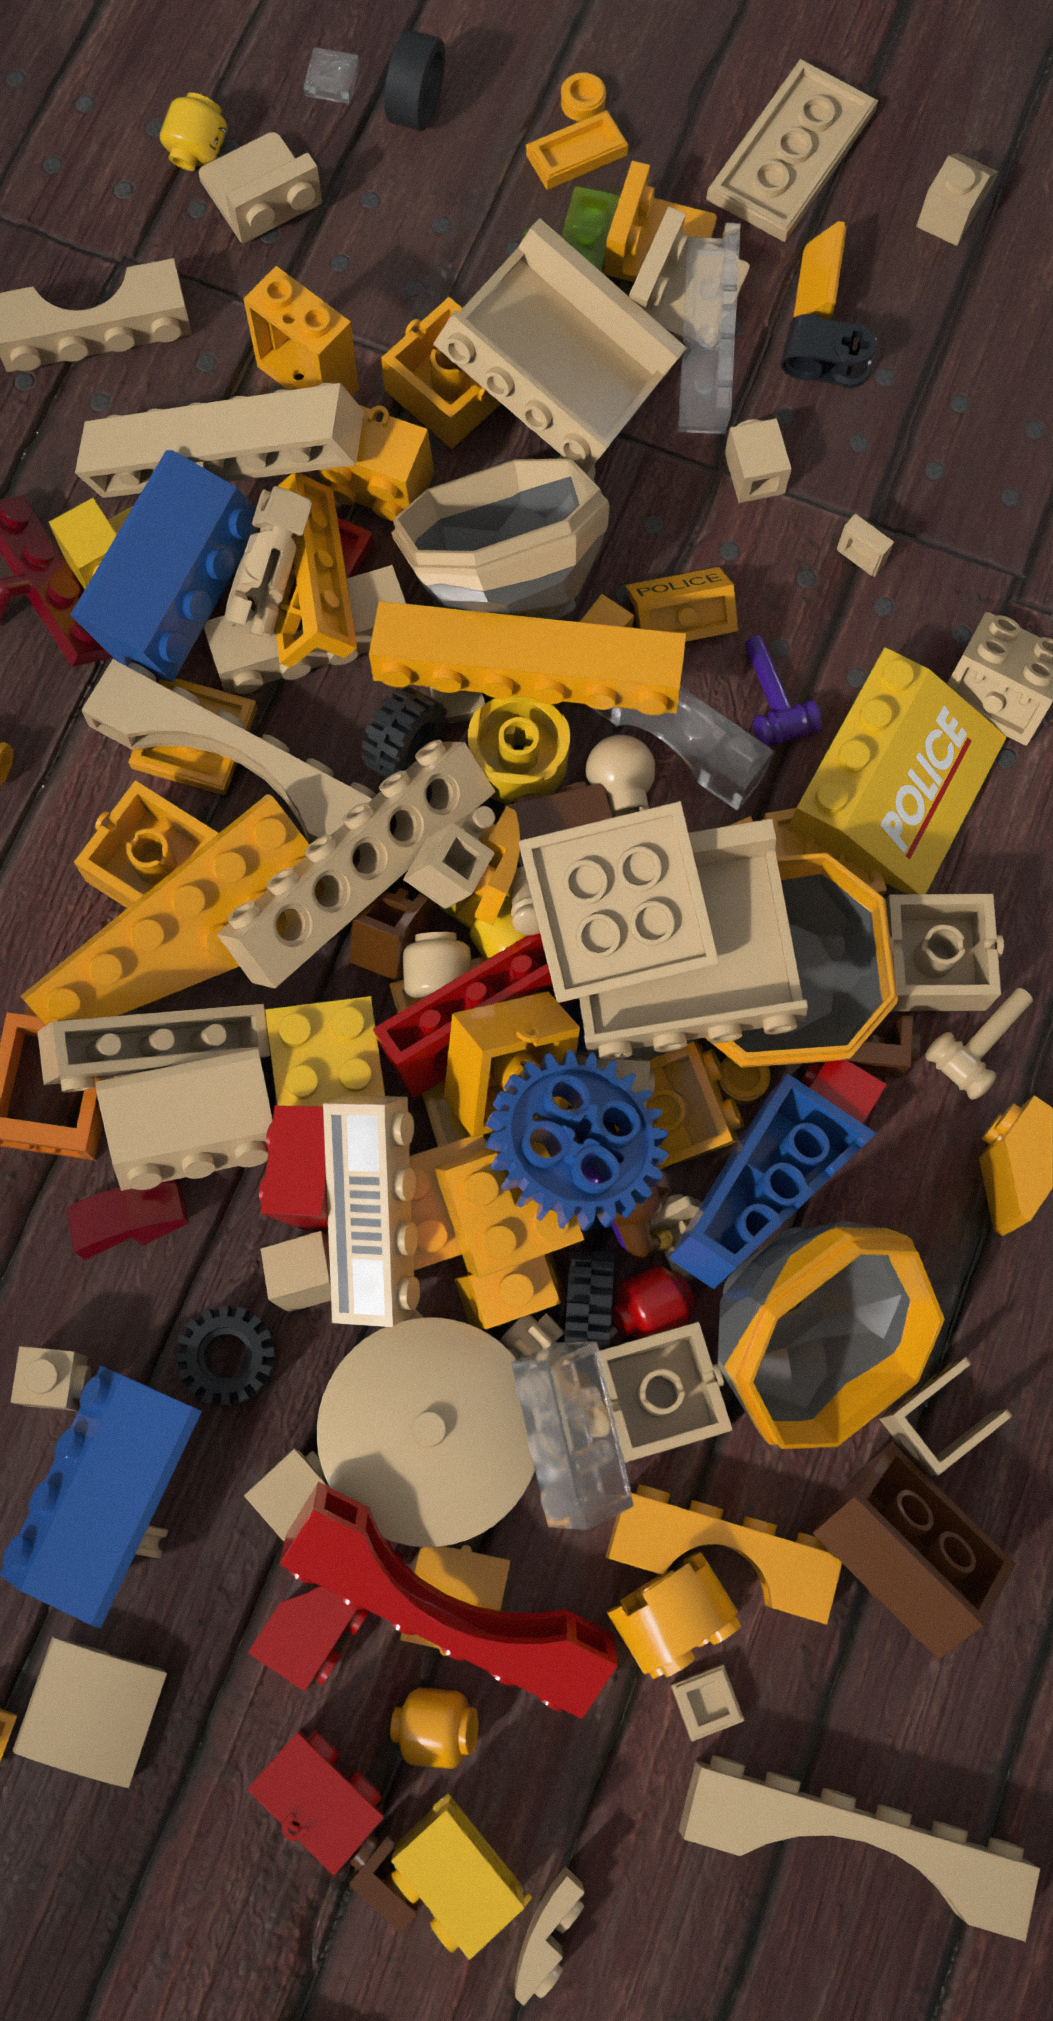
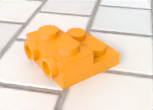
M693 1041L684 1048L669 1051L649 1060L650 1069H652L655 1077V1090L652 1099L647 1101L646 1109H661L663 1114L652 1127L668 1131L666 1139L661 1145L656 1146L668 1152V1158L660 1167L656 1168L662 1171L740 1141L736 1130L744 1127L743 1120L733 1098L724 1100L717 1081L724 1078V1072L713 1049L704 1051L702 1044ZM615 1125L616 1131H620L619 1127Z

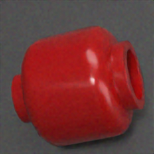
M653 1265L622 1280L615 1287V1306L611 1307V1318L616 1329L623 1337L631 1335L635 1340H639L688 1325L690 1310L694 1308L693 1294L686 1280L678 1271H669L665 1267Z

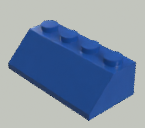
M166 450L70 616L116 661L127 667L131 662L139 664L153 673L157 680L173 682L240 563L250 535L258 530V527L252 525L256 509L238 487L173 450Z
M100 1365L95 1377L87 1382L81 1393L80 1408L70 1429L66 1430L57 1442L55 1460L45 1481L36 1487L31 1496L29 1514L19 1535L10 1541L5 1550L0 1576L19 1591L83 1622L101 1628L202 1411Z

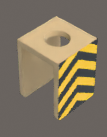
M967 1357L949 1363L879 1418L910 1460L926 1476L940 1475L1013 1416L1008 1409L991 1412L938 1455L934 1456L906 1420L905 1416L970 1366L972 1363Z

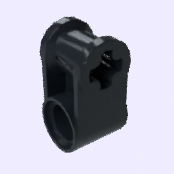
M812 314L797 315L790 322L781 359V369L785 374L799 380H815L840 385L845 388H855L861 386L869 378L871 359L876 352L877 339L868 327L861 324H849L823 319ZM856 337L859 338L857 348L853 347L854 338ZM848 365L853 366L851 375H847Z

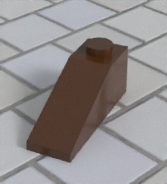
M408 870L352 920L350 962L395 981L403 972L404 949L409 944L415 942L416 934L427 933L440 907L433 900L403 880Z

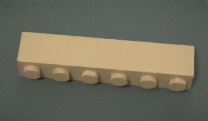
M322 383L316 387L296 390L283 389L270 394L250 397L236 396L230 400L210 403L196 402L183 407L163 410L151 409L144 413L124 416L110 415L104 419L85 421L75 474L102 498L141 493L166 450H173L228 482L356 465L364 411L341 383Z

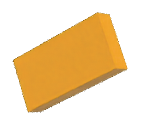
M608 110L526 144V156L546 190L623 158L628 154V143Z

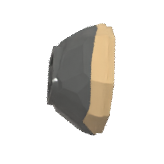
M514 459L426 489L393 519L395 530L392 532V536L425 590L443 608L554 620L570 613L576 606L574 598L578 595L592 567L608 526L609 503L601 494L600 488L572 459Z

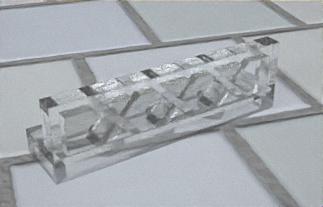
M726 223L722 239L688 238L682 344L686 349L681 356L678 432L725 434L731 417L740 223Z

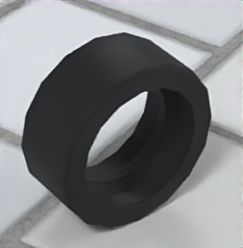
M410 29L401 33L390 59L384 92V111L386 119L390 123L418 131H424L429 126L439 102L445 71L446 51L444 41L441 38Z

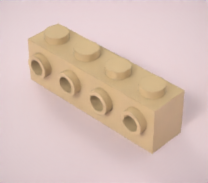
M264 1004L54 1021L37 1031L44 1085L61 1083L62 1092L95 1088L94 1080L116 1078L253 1049L259 1050L260 1060L270 1056Z

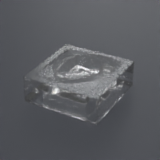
M314 47L304 83L305 96L350 104L359 69L358 55Z

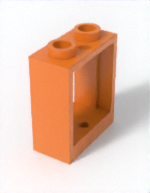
M26 1008L24 1015L7 1012L0 1041V1147L96 1161L104 1124L96 1086L93 1089L84 1090L76 1128L7 1118L25 1035L38 1036L37 1031L46 1026L31 1008ZM98 1079V1080H94V1082H96V1081H101V1080H106V1079Z

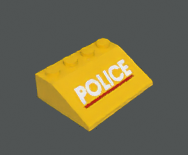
M884 647L798 804L787 830L808 841L812 837L816 840L814 844L837 856L841 853L846 855V861L867 872H870L872 869L882 874L886 884L908 895L926 894L992 767L1006 736L930 669Z

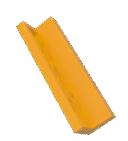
M291 473L277 487L287 489L310 499L312 505L303 535L292 537L296 545V552L285 593L278 606L279 613L275 623L279 663L290 668L315 648H320L341 658H346L357 649L333 489L301 473ZM296 578L297 587L289 604V594ZM302 618L304 634L295 641L294 636Z

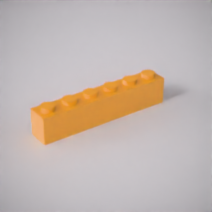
M379 601L369 659L373 681H380L392 687L400 688L408 685L433 687L444 693H455L462 690L481 692L487 696L499 699L518 696L535 698L537 701L546 704H557L563 701L582 703L599 710L618 707L637 709L647 715L677 714L686 634Z

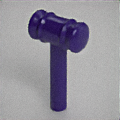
M758 635L749 638L745 642V647L771 708V711L766 716L757 715L754 718L753 731L758 744L762 748L767 749L773 743L779 746L783 742L801 737L807 738L810 733L819 734L823 728V717L818 705L814 701L809 700L803 706L797 703L791 707L763 637Z

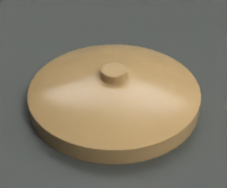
M436 1317L405 1320L394 1327L382 1328L355 1346L342 1360L329 1380L322 1397L317 1421L318 1454L329 1487L369 1507L376 1525L384 1538L396 1543L417 1547H440L466 1541L485 1532L504 1518L517 1504L532 1479L538 1462L542 1437L541 1415L534 1388L522 1365L502 1343L479 1328L464 1322Z

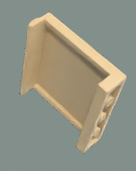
M540 218L529 229L518 248L460 312L454 311L433 344L453 363L480 384L490 395L495 397L523 421L527 427L538 434L565 459H572L586 474L686 349L680 341Z
M772 819L688 833L719 964L579 998L588 1055L595 1053V1055H599L600 1060L604 1061L619 1060L631 1056L632 1049L654 1046V1050L657 1052H668L686 1047L687 1040L709 1037V1042L711 1043L733 1041L741 1038V1031L764 1028V1033L766 1034L785 1033L796 1029L797 1022L806 1020L808 1007L806 1000H803L775 852L776 836Z

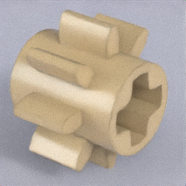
M547 1313L538 1322L531 1314L521 1317L499 1340L514 1355L525 1372L527 1370L531 1372L540 1365L551 1368L566 1352L557 1342L564 1335L565 1331Z

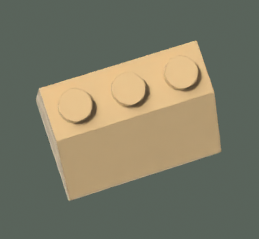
M258 1049L95 1082L112 1164L121 1191L132 1188L147 1190L156 1187L161 1182L185 1177L192 1179L203 1178L217 1170L236 1166L255 1167L268 1160L269 1150L266 1144V1134L273 1119Z

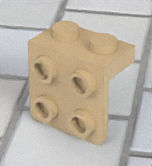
M274 132L268 133L202 166L199 170L202 185L241 244L322 204L316 163L309 153L295 159L280 135Z

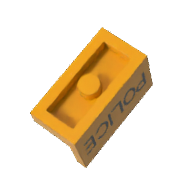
M720 567L625 585L626 595L635 607L638 629L685 633L686 641L738 631L734 584Z

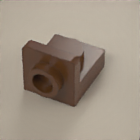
M900 1017L893 1026L891 1044H886V1038L882 1036L870 1035L848 1061L873 1076L901 1078L911 1067V1063H917L920 1052V1034L912 1032L913 1017Z
M389 1829L381 1840L371 1834L352 1857L349 1863L357 1870L351 1876L349 1886L402 1934L416 1917L419 1904L417 1902L414 1904L410 1902L394 1882L391 1874L396 1869L391 1867L385 1874L379 1868V1865L397 1844L398 1837Z

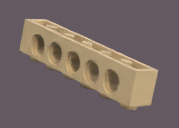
M435 740L422 747L415 755L416 762L405 771L396 772L386 778L379 786L381 792L371 801L361 803L349 810L342 818L344 824L334 833L324 835L312 842L305 850L306 857L296 866L283 869L275 874L267 882L268 890L259 898L240 905L230 913L227 919L229 924L216 935L252 983L271 988L279 986L409 870L426 838L450 823H455L472 813L496 792L465 742H442L441 740ZM430 784L432 788V797L430 802L428 803L426 798V790L428 785ZM394 815L396 818L397 826L394 834L392 835L390 831V821L392 816ZM358 846L361 857L359 864L355 868L353 853ZM321 879L324 891L322 897L317 901L315 886ZM284 912L286 926L279 935L276 929V922L279 915Z

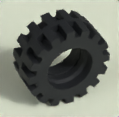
M408 686L402 687V689H395L392 697L386 696L382 701L383 707L380 710L376 709L372 715L375 719L372 724H368L365 731L368 737L362 743V748L365 749L362 753V759L366 761L365 765L386 778L396 772L408 769L417 761L415 755L422 747L435 740L442 741L446 735V731L443 729L448 725V718L445 717L448 713L447 709L441 703Z

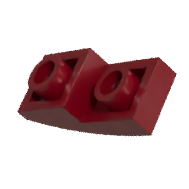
M179 1179L161 1182L156 1187L147 1190L132 1188L121 1191V1188L117 1187L66 1207L73 1250L85 1260L130 1238L144 1246L189 1224Z

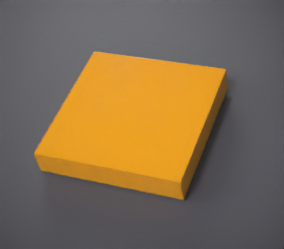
M175 678L173 682L159 680L158 683L170 690L177 686L189 691L201 701L199 706L216 715L219 710L232 714L244 723V730L249 732L258 708L256 701ZM156 746L133 750L128 763L131 769L226 796L238 762L213 752L190 747Z

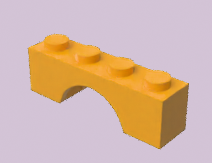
M638 1484L636 1494L623 1492L606 1558L663 1575L669 1566L686 1551L701 1545H722L739 1553L753 1567L762 1586L765 1606L820 1623H828L842 1562L832 1556L817 1537L798 1532L796 1542L775 1536L777 1525L747 1516L744 1518L743 1526L721 1520L723 1509L693 1500L689 1510L668 1504L670 1493Z

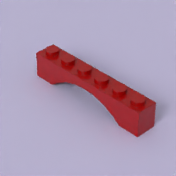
M319 1481L285 1535L279 1565L288 1569L296 1579L308 1584L316 1583L339 1595L347 1605L359 1610L367 1609L390 1621L398 1631L407 1635H418L438 1645L449 1657L459 1661L467 1660L489 1671L500 1683L507 1686L516 1685L538 1696L546 1706L553 1710H565L583 1719L617 1668L614 1634L567 1609L542 1613L502 1612L474 1606L438 1590L418 1577L397 1557L380 1533L369 1507Z
M385 1538L397 1557L403 1561L404 1556L396 1552L400 1543ZM319 1586L308 1593L280 1602L248 1653L304 1692L311 1686L314 1680L323 1686L342 1655L334 1650L346 1630L355 1636L370 1611L367 1609H355L347 1605L339 1595Z

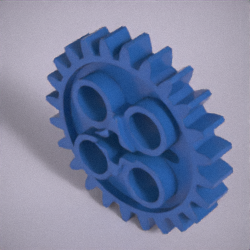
M572 1050L567 1051L561 1065L557 1063L551 1053H548L543 1058L540 1069L529 1061L522 1069L521 1077L512 1074L504 1086L507 1092L500 1091L493 1103V1106L498 1111L491 1113L486 1126L497 1132L490 1135L486 1142V1148L502 1152L495 1157L491 1164V1169L497 1171L508 1170L509 1175L501 1188L504 1191L519 1187L523 1191L517 1203V1206L520 1208L526 1206L532 1200L538 1203L537 1220L539 1221L544 1219L549 1211L552 1210L557 1212L558 1225L562 1229H564L572 1216H577L582 1231H587L594 1222L595 1214L604 1227H609L616 1218V1211L626 1219L636 1209L635 1202L643 1205L652 1194L649 1186L654 1187L663 1176V1173L656 1167H660L668 1158V1152L656 1146L662 1144L668 1136V1131L652 1127L663 1114L662 1110L645 1109L644 1103L651 1095V1091L643 1090L634 1093L631 1086L635 1081L636 1075L631 1073L622 1080L615 1077L617 1062L614 1060L603 1071L597 1068L595 1053H590L583 1065L577 1063L576 1056ZM553 1097L566 1099L573 1107V1111H566L558 1107ZM533 1116H538L540 1121H534ZM603 1122L615 1124L619 1127L623 1136L618 1137L609 1133L604 1127ZM575 1135L581 1138L580 1144L573 1140ZM530 1142L544 1144L549 1148L552 1157L545 1158L539 1156L533 1151ZM618 1156L622 1163H618L615 1157ZM588 1167L595 1170L600 1175L602 1183L597 1184L589 1181L583 1175L581 1168Z

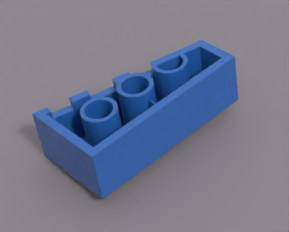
M787 1074L761 1104L670 1254L669 1259L715 1289L877 1133Z

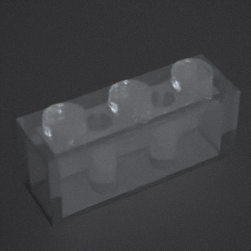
M597 1342L556 1343L512 1361L516 1393L521 1404L529 1440V1450L535 1466L541 1493V1504L545 1511L548 1527L588 1530L634 1507Z

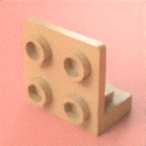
M668 206L631 289L629 298L674 337L711 352L716 346L750 266L743 260L690 238L689 235L683 233L686 214Z
M985 612L947 685L1005 736L1027 746L1053 702V639L1040 638L1020 628L1018 623L1009 617L996 616Z

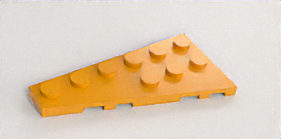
M268 794L265 795L21 995V998L45 1025L54 1021L113 1017L239 967V964L216 934L229 924L227 919L233 910L248 901H255L268 890L267 882L275 874L283 869L293 868L306 857L305 850L310 844L274 797ZM321 879L315 886L317 901L322 897L324 891ZM284 912L279 915L276 922V929L279 935L286 926Z

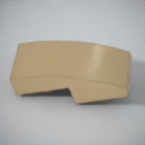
M564 1866L541 1900L522 1944L514 1987L515 1998L523 2006L534 1993L540 1999L543 1998L561 1976L563 1968L558 1963L563 1958L562 1947L550 1934L555 1928L561 1934L564 1933L584 1908V1904L579 1900L584 1894L583 1884L566 1866Z

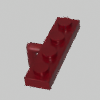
M24 495L0 499V554L14 575L0 579V626L12 597L27 595L71 667L113 658L70 616L85 590Z

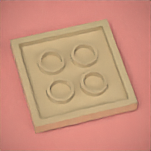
M681 801L518 841L557 1003L719 964Z

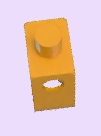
M552 1252L482 1278L472 1273L454 1278L468 1323L480 1330L489 1329L562 1303L567 1297Z

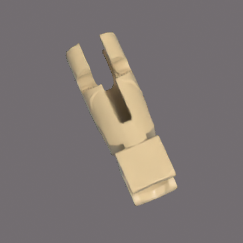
M274 486L271 492L262 491L252 521V525L261 530L250 535L244 555L235 574L224 617L226 624L232 627H236V624L241 626L246 624L252 601L247 599L248 596L254 600L256 605L250 633L263 637L272 636L279 613L278 606L283 599L296 552V545L292 537L303 535L312 505L310 499Z

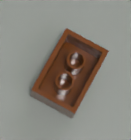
M893 1442L849 1480L813 1532L825 1545L828 1552L839 1559L866 1586L869 1593L881 1601L908 1628L911 1635L917 1641L923 1643L938 1660L984 1626L1016 1565Z

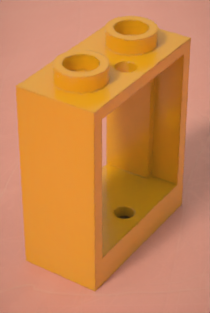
M275 266L243 298L257 367L287 390L316 387L322 383H341L352 396L359 389L351 321L279 267ZM296 374H302L304 375V378L301 380L294 379V376Z

